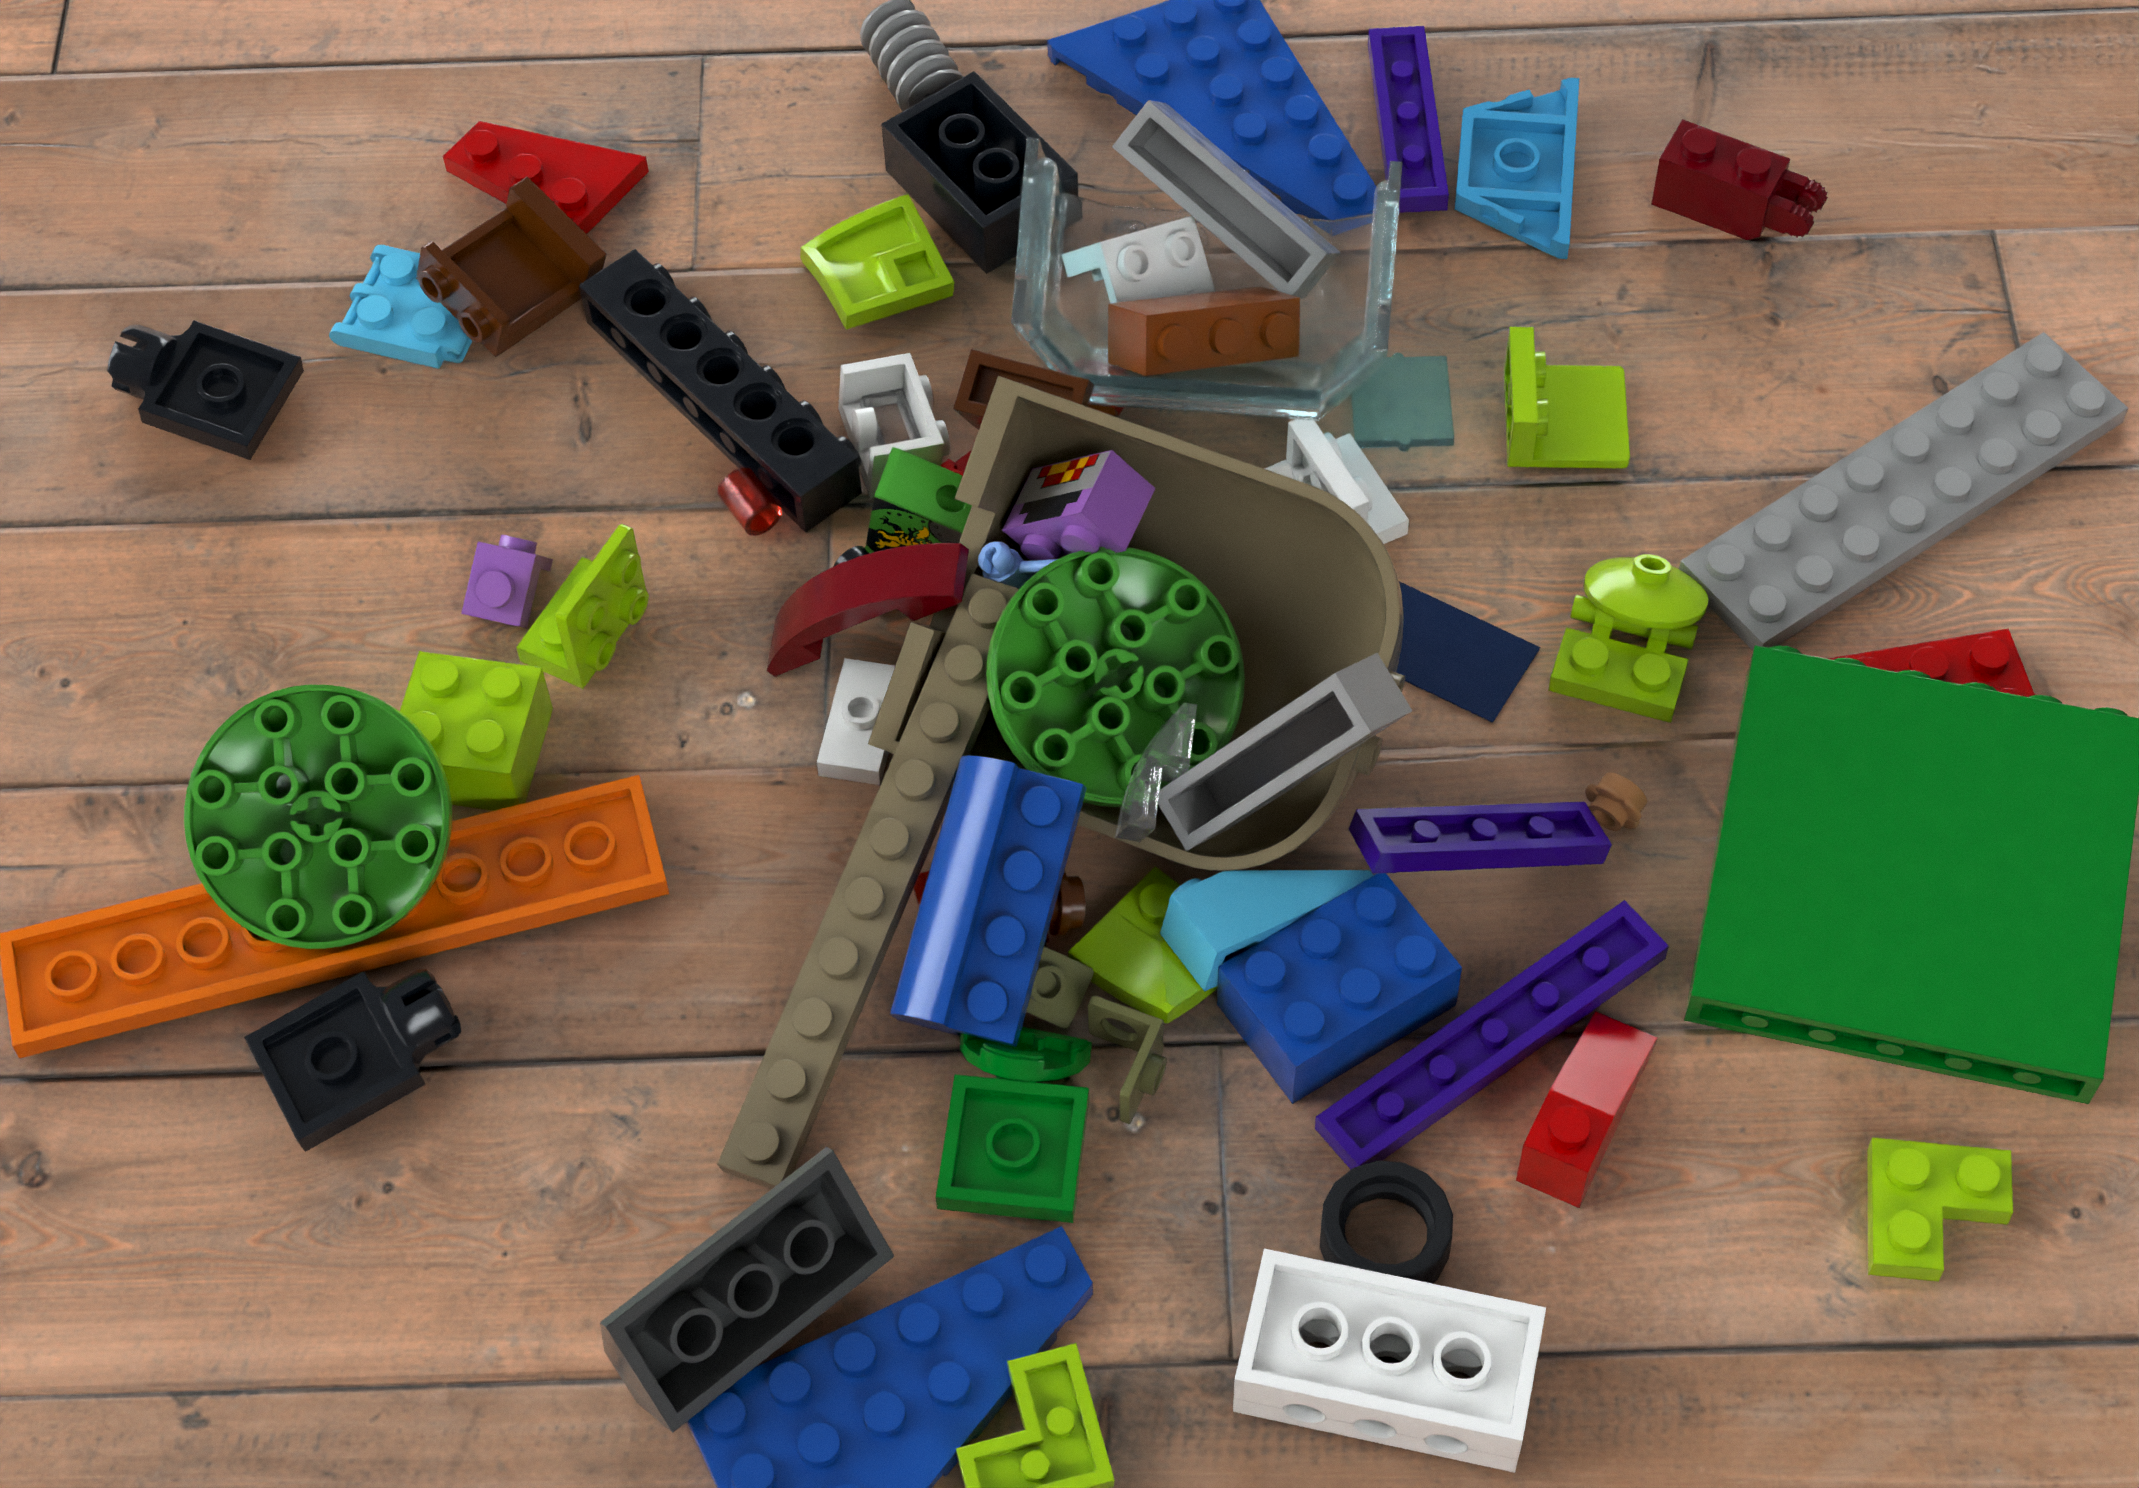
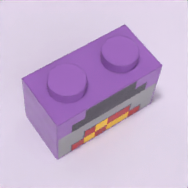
M1113 450L1034 468L1002 531L1021 546V552L1029 560L1060 559L1081 550L1093 554L1098 551L1099 547L1110 549L1115 553L1126 551L1156 488Z

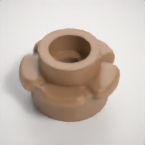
M1608 772L1603 775L1597 785L1589 784L1585 790L1587 799L1592 802L1589 809L1601 826L1611 831H1620L1622 827L1634 829L1639 826V820L1642 817L1641 812L1647 805V798L1635 783L1622 775Z

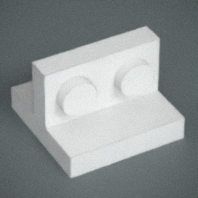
M1310 414L1288 422L1286 460L1267 468L1290 464L1297 481L1324 490L1345 502L1373 528L1383 544L1408 534L1409 519L1350 433L1337 439L1329 432L1323 434Z

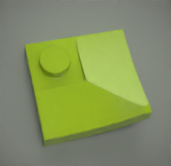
M909 194L888 200L851 216L801 247L800 258L803 264L824 290L846 330L951 297L954 293L955 282Z
M1155 866L1068 951V957L1091 967L1094 971L1091 982L1132 1008L1162 1019L1164 1023L1168 1024L1207 998L1218 986L1204 992L1161 936L1160 931L1168 908L1169 898L1180 885Z

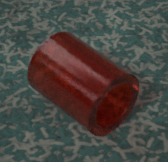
M739 468L732 471L718 486V496L748 535L757 536L764 534L779 521L782 515L781 507L751 469Z

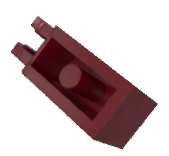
M1682 119L1660 156L1651 205L1745 240L1760 237L1765 227L1783 234L1788 233L1790 236L1793 235L1798 238V236L1808 235L1814 224V217L1811 213L1812 211L1817 212L1822 209L1828 198L1826 196L1828 192L1825 191V187L1820 185L1821 183L1809 180L1806 176L1788 170L1790 158Z

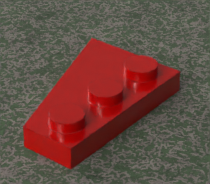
M483 121L475 124L443 155L447 172L507 204L510 187L528 177L586 234L649 172L646 156Z

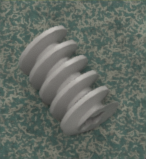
M890 0L882 3L872 10L863 21L860 30L861 44L870 55L871 61L879 70L880 76L887 84L889 91L896 99L902 111L964 77L958 71V66L949 56L947 48L940 41L939 35L931 27V22L924 12L915 10V6L910 0Z

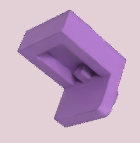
M501 535L498 546L478 542L461 614L527 629L540 569L550 571L553 559L536 555V542Z

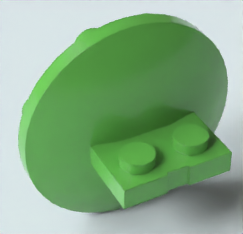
M1099 547L1098 551L1093 554L1081 550L1057 559L1039 570L1021 586L1002 611L995 626L987 656L986 678L991 710L997 727L1012 753L1029 771L1084 784L1087 789L1083 802L1098 806L1128 807L1156 801L1153 797L1154 793L1229 743L1242 709L1245 683L1244 663L1237 635L1227 613L1210 590L1193 574L1162 556L1135 548H1127L1126 551L1115 553L1110 549Z
M301 685L277 690L257 698L235 712L216 730L200 753L190 776L184 806V828L190 858L200 881L215 903L229 917L247 930L272 942L306 949H325L346 946L374 937L397 924L422 901L438 877L446 858L452 830V802L447 777L439 757L421 730L403 713L385 701L362 691L333 685Z

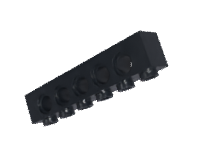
M633 249L579 285L587 323L804 532H808L862 494L859 466H861L862 462L854 445L846 437H836L823 425L814 407L805 400L798 402L785 389L781 378L770 366L764 365L761 367L748 355L746 347L732 331H722L712 321L709 312L701 301L696 297L688 299L676 287L671 275L661 264L656 263L652 265L636 249Z

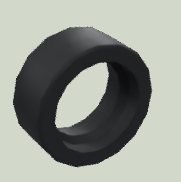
M1374 1161L1352 1168L1333 1184L1323 1203L1320 1250L1326 1262L1433 1284L1438 1280L1449 1259L1453 1233V1212L1445 1192L1427 1173L1403 1162ZM1375 1199L1397 1200L1414 1208L1424 1219L1427 1227V1241L1421 1253L1412 1260L1398 1264L1375 1263L1358 1255L1349 1245L1345 1235V1223L1351 1210L1361 1203Z

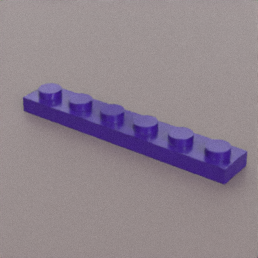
M1625 900L1317 1115L1315 1130L1350 1170L1357 1166L1384 1160L1665 960L1669 945Z

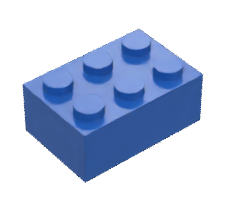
M1377 873L1218 966L1217 1005L1291 1103L1294 1104L1455 1007L1462 966L1386 873Z

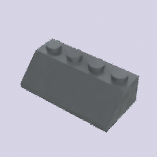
M825 1147L600 1322L604 1352L636 1402L673 1433L891 1260L894 1254L832 1149Z

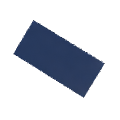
M1399 581L1403 601L1404 623L1402 647L1396 673L1405 675L1406 682L1493 723L1541 647Z

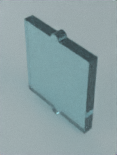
M1397 352L1392 357L1349 358L1354 440L1360 448L1398 447L1400 451L1406 452L1410 447L1454 446L1447 356L1404 357L1403 354Z

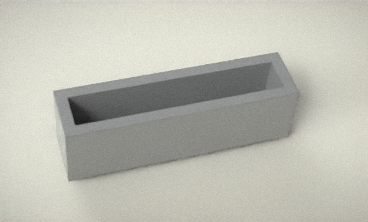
M1148 100L1112 146V148L1280 292L1304 299L1341 254L1340 251L1167 103Z
M1375 653L1334 673L1154 793L1153 797L1183 847L1188 851L1229 830L1413 710L1379 654Z

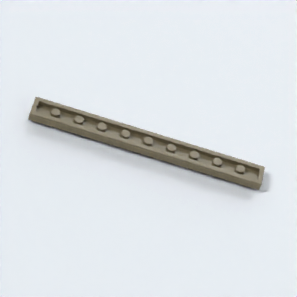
M971 574L963 593L962 602L958 604L717 1163L723 1172L769 1189H773L793 1173L946 813L960 759L962 756H970L990 709L986 678L990 641L1002 611L1019 588Z

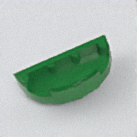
M1022 1027L1017 1047L961 1033L959 1049L969 1063L986 1073L996 1075L997 1079L1041 1082L1061 1080L1081 1072L1090 1063L1092 1042L1086 1039Z

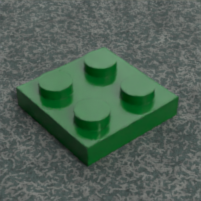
M954 1074L935 1197L937 1209L1073 1223L1089 1108V1088Z

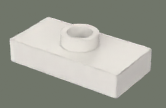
M844 658L817 759L819 776L881 785L889 752L871 746L868 742L895 665Z

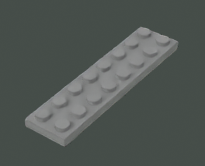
M2043 332L1682 559L1679 569L1695 579L1705 589L1708 595V606L1752 650H1754L1755 645L1767 648L1778 646L2122 424L2128 407Z

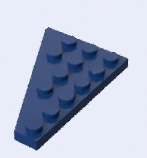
M1169 0L1047 40L1048 57L1054 65L1062 61L1086 76V84L1100 93L1113 96L1117 104L1135 115L1139 113L1148 100L1167 103L1262 186L1279 195L1281 202L1295 214L1308 217L1314 226L1336 238L1387 220L1388 204L1260 0Z
M1060 1226L755 1367L689 1419L687 1424L716 1488H932L942 1475L946 1477L957 1464L956 1448L966 1446L972 1439L978 1438L1012 1396L1013 1387L1007 1369V1361L1049 1350L1057 1340L1058 1331L1068 1320L1074 1319L1092 1297L1093 1282L1065 1230Z

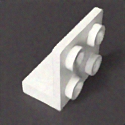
M1193 216L1061 254L1068 277L1091 271L1094 282L1104 279L1110 303L1215 292Z

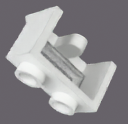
M906 353L841 365L838 409L849 440L860 455L862 463L859 469L870 499L875 495L892 447L904 450L940 466L942 464V457L950 454L948 430L943 420L935 421L932 413L933 394L930 381L926 375H918L911 354Z

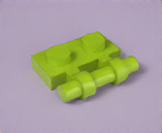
M1576 594L1570 618L1593 624L1590 634L1566 627L1550 677L1548 691L1671 723L1689 659L1665 652L1668 644L1692 650L1698 626L1692 624L1676 629H1653L1632 625L1607 615L1592 604L1587 597ZM1613 629L1649 638L1646 648L1610 639Z

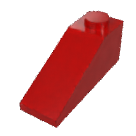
M1595 1011L1552 1084L1523 1144L1516 1181L1580 1208L1653 1052L1658 1037Z

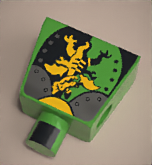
M892 447L874 495L865 549L869 553L917 544L959 543L972 507L970 504L955 499L962 475L904 450Z

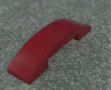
M931 543L896 547L853 558L813 577L799 587L781 607L775 619L766 671L773 676H778L816 661L821 657L823 639L825 637L897 609L912 621H916L961 603L969 549L961 543Z

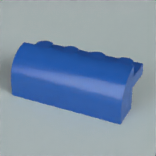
M968 755L961 757L889 1015L899 1021L957 1036H961V1033L1017 1047L1087 788L1084 784L1021 769L1016 763L982 756Z

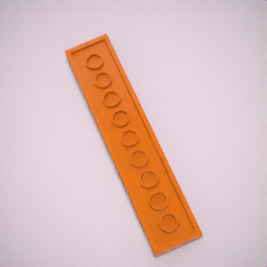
M635 775L452 821L450 843L445 861L434 884L422 901L406 917L391 928L374 937L346 946L306 949L279 944L260 937L229 917L215 903L202 883L0 933V961L12 1047L20 1059L668 895L669 889L640 776Z

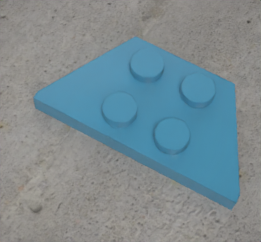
M1571 77L1561 80L1560 90L1534 97L1529 89L1511 94L1499 102L1487 101L1463 108L1454 210L1558 259L1568 258L1570 245L1579 78Z

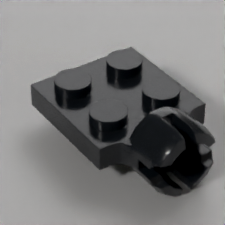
M195 320L181 335H168L142 325L126 327L121 332L120 337L137 343L131 347L115 341L107 372L113 378L111 386L115 390L143 399L138 408L142 423L251 460L304 372L300 356Z
M426 968L418 969L385 987L374 986L363 971L244 1037L297 1142L305 1152L426 1085L419 1068L423 1058L432 1051L456 1039L461 1033L460 1021L457 1015H454L451 1004L442 988L436 983L434 975Z

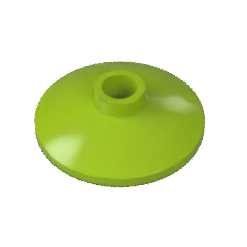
M1642 554L1637 557H1618L1600 561L1588 569L1583 584L1587 598L1598 609L1615 619L1645 628L1676 629L1690 626L1703 618L1708 606V595L1695 579L1682 570L1671 566L1666 559L1652 554Z

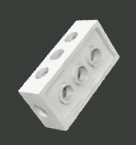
M1264 1249L1234 1380L1233 1412L1515 1473L1523 1442L1546 1307ZM1322 1342L1330 1347L1315 1348L1307 1343ZM1388 1356L1400 1362L1393 1364L1385 1363L1378 1358ZM1448 1372H1463L1469 1375L1471 1378H1456L1450 1375Z

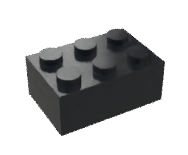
M975 71L881 124L886 171L986 274L1079 220L1078 173Z

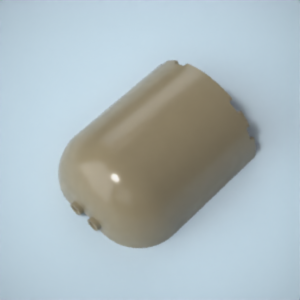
M1001 376L997 377L955 496L956 500L972 505L959 543L969 549L963 593L971 574L983 577V570L978 564V555L985 545L995 541L1004 542L1010 549L1017 551L1024 561L1029 560L1021 552V546L1003 532L1002 529L1032 469L1113 450L1156 488L1127 548H1135L1162 556L1193 574L1216 597L1234 627L1243 657L1245 683L1241 713L1229 743L1334 673L1375 653L1379 654L1400 691H1403L1405 675L1396 673L1402 647L1404 623L1399 579L1391 557L1373 528L1345 502L1312 485ZM958 604L934 613L930 625L910 623L871 733L869 745L892 754L895 753ZM990 706L970 756H982L1016 763L1019 768L1027 770L1004 741ZM1376 735L1229 830L1188 851L1183 847L1156 801L1128 807L1098 806L1083 802L1077 824L1194 868L1230 871L1259 866L1294 851L1312 838L1330 820L1348 795L1358 774L1362 773L1369 776L1373 771L1381 751L1383 739Z

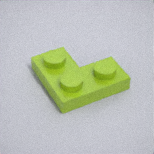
M1872 1137L1867 1149L1868 1275L1939 1282L1944 1271L1943 1219L2008 1225L2013 1215L2011 1150Z
M1077 1343L1007 1361V1369L1024 1430L956 1448V1455L965 1488L1114 1487V1476Z

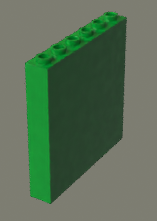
M1755 645L1746 675L1684 1021L2089 1104L2104 1079L2139 797V718L2130 717L2125 712L2115 708L2088 709L2067 705L2047 695L2025 697L1999 692L1992 686L1983 683L1971 682L1962 685L1932 679L1929 675L1915 670L1894 672L1867 667L1863 662L1852 658L1831 660L1804 655L1799 650L1789 646L1779 645L1767 648Z

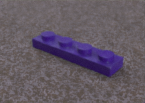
M1409 26L1369 29L1368 52L1390 213L1447 210L1449 192L1425 27Z
M1586 802L1356 809L1349 826V831L1373 874L1604 864L1612 846Z

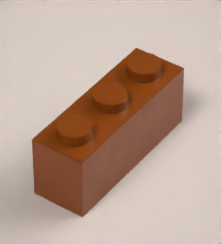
M1260 286L1108 304V364L1144 376L1299 357L1300 297Z

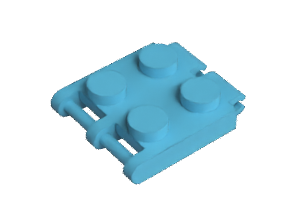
M386 245L375 246L370 256L373 264L363 283L355 284L351 291L350 299L353 302L342 323H335L329 333L330 339L339 346L440 369L444 360L461 363L472 343V340L462 330L459 321L441 303H436L429 299L421 289L419 281L416 279L420 253Z

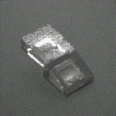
M1184 702L1161 726L1145 748L1125 791L1115 838L1141 842L1155 830L1161 780L1172 782L1189 770L1197 710L1196 704Z

